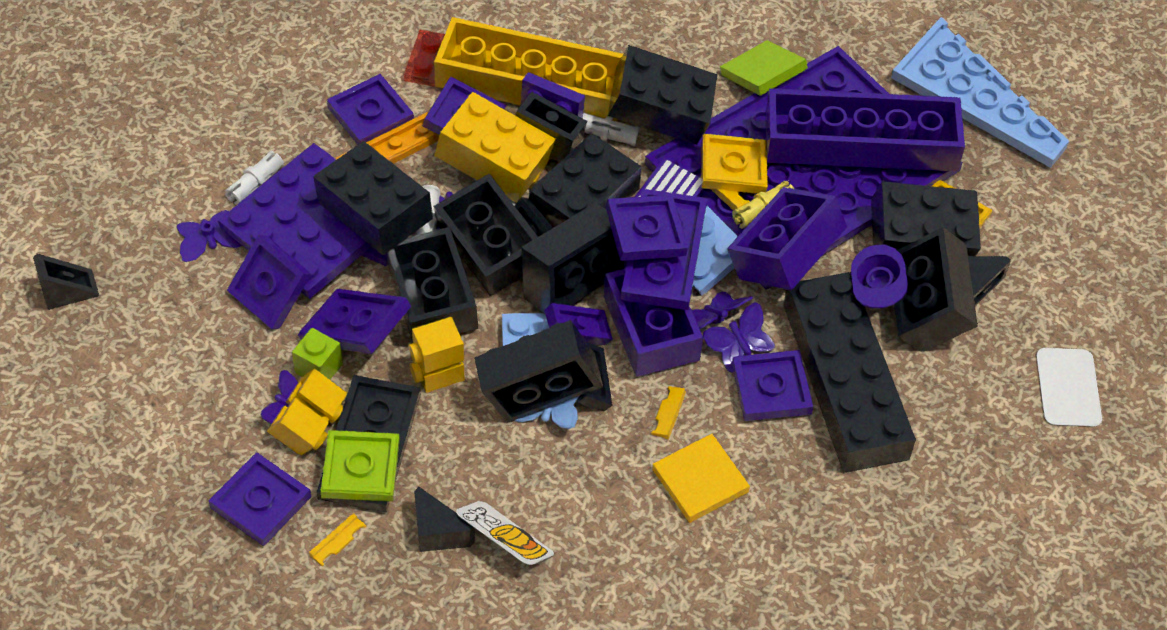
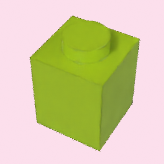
M314 328L308 331L292 351L295 373L301 377L315 368L331 380L343 365L340 342Z

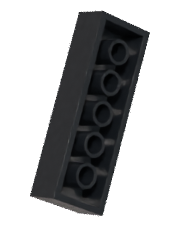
M851 272L799 281L792 290L786 289L783 306L843 473L910 460L916 438L866 308L856 300L853 293Z

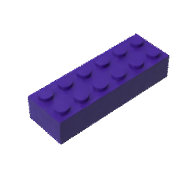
M769 89L765 112L767 163L939 171L959 170L965 149L961 97Z

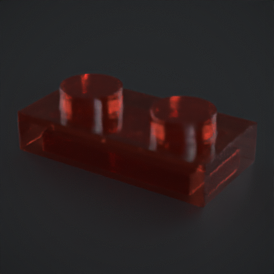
M419 30L404 73V81L435 87L434 61L445 34Z

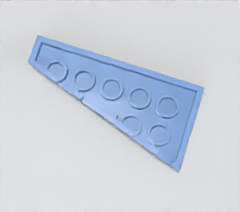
M940 17L893 69L891 78L922 96L961 97L963 119L1051 168L1066 150L1069 140L1044 116L1035 114L1029 108L1030 102L1023 96L1018 97L1010 89L1011 84L980 54H974L965 45L966 40L960 34L955 36L947 28L948 23Z

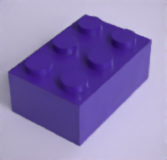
M783 187L727 250L740 280L792 290L847 226L836 196Z
M626 269L605 274L604 299L636 377L700 361L703 336L690 306L689 310L621 300Z

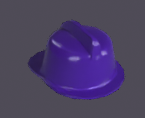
M873 245L864 248L855 256L851 265L853 293L858 302L870 308H885L894 305L903 298L907 292L908 285L905 262L902 255L895 248L887 245Z

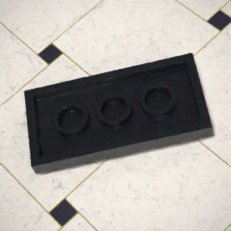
M353 375L336 431L399 434L397 479L421 397V387ZM322 473L316 492L318 500L387 513L390 501L321 498Z

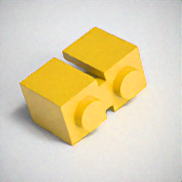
M452 317L412 329L413 343L409 344L408 347L413 363H410V370L415 383L421 382L425 392L428 393L465 381L463 363L464 343Z
M314 368L299 380L286 401L289 407L283 406L267 432L299 455H303L311 449L316 451L328 436L325 429L329 422L334 423L341 415L343 409L341 403L347 392Z

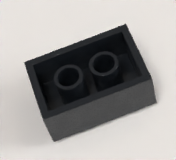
M628 45L616 67L607 116L697 145L711 123L718 74Z
M591 133L529 189V199L554 228L594 203L605 208L608 199L632 197L640 189L642 166Z
M362 141L313 176L318 203L382 255H385L433 219L430 192L365 141Z
M490 174L433 206L438 227L440 229L450 227L460 257L489 296L494 295L523 277L521 247L538 238V236Z
M882 181L871 199L873 245H887L898 250L944 227L966 244L968 256H976L981 250L978 197L975 190Z
M594 203L521 247L524 299L543 313H545L544 309L551 303L571 306L603 286L606 273L624 269V260H620L607 211L597 203Z
M450 227L408 237L386 253L389 271L397 296L406 297L411 305L404 318L412 343V329L448 317H452L459 334L478 329L477 306Z
M942 227L897 250L905 262L908 283L907 292L900 301L894 304L898 337L920 352H925L978 327L967 247L964 242Z
M571 320L554 324L546 330L533 335L523 336L518 341L500 348H492L486 353L474 357L481 391L507 423L603 387L595 353Z

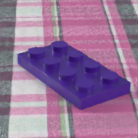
M642 189L640 197L673 195L689 248L686 256L628 260L621 291V300L689 310L707 198Z

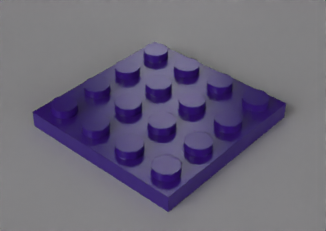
M315 143L310 145L218 220L220 228L248 251L258 235H266L307 269L311 276L301 293L309 299L372 247L318 203L313 176L336 159Z

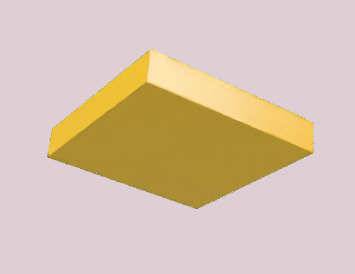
M704 134L702 136L701 188L757 194L767 191L766 140Z
M713 434L653 463L652 470L689 523L747 494L750 490V485Z

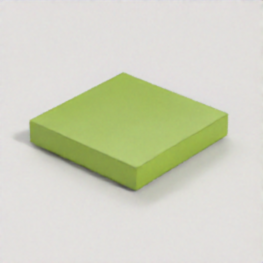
M768 40L720 66L722 76L760 96L768 92L769 89L777 87L808 69L805 58Z
M328 430L321 498L393 502L400 443L399 434Z

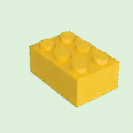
M472 91L440 132L434 156L476 180L490 174L505 195L517 203L548 163L556 138Z

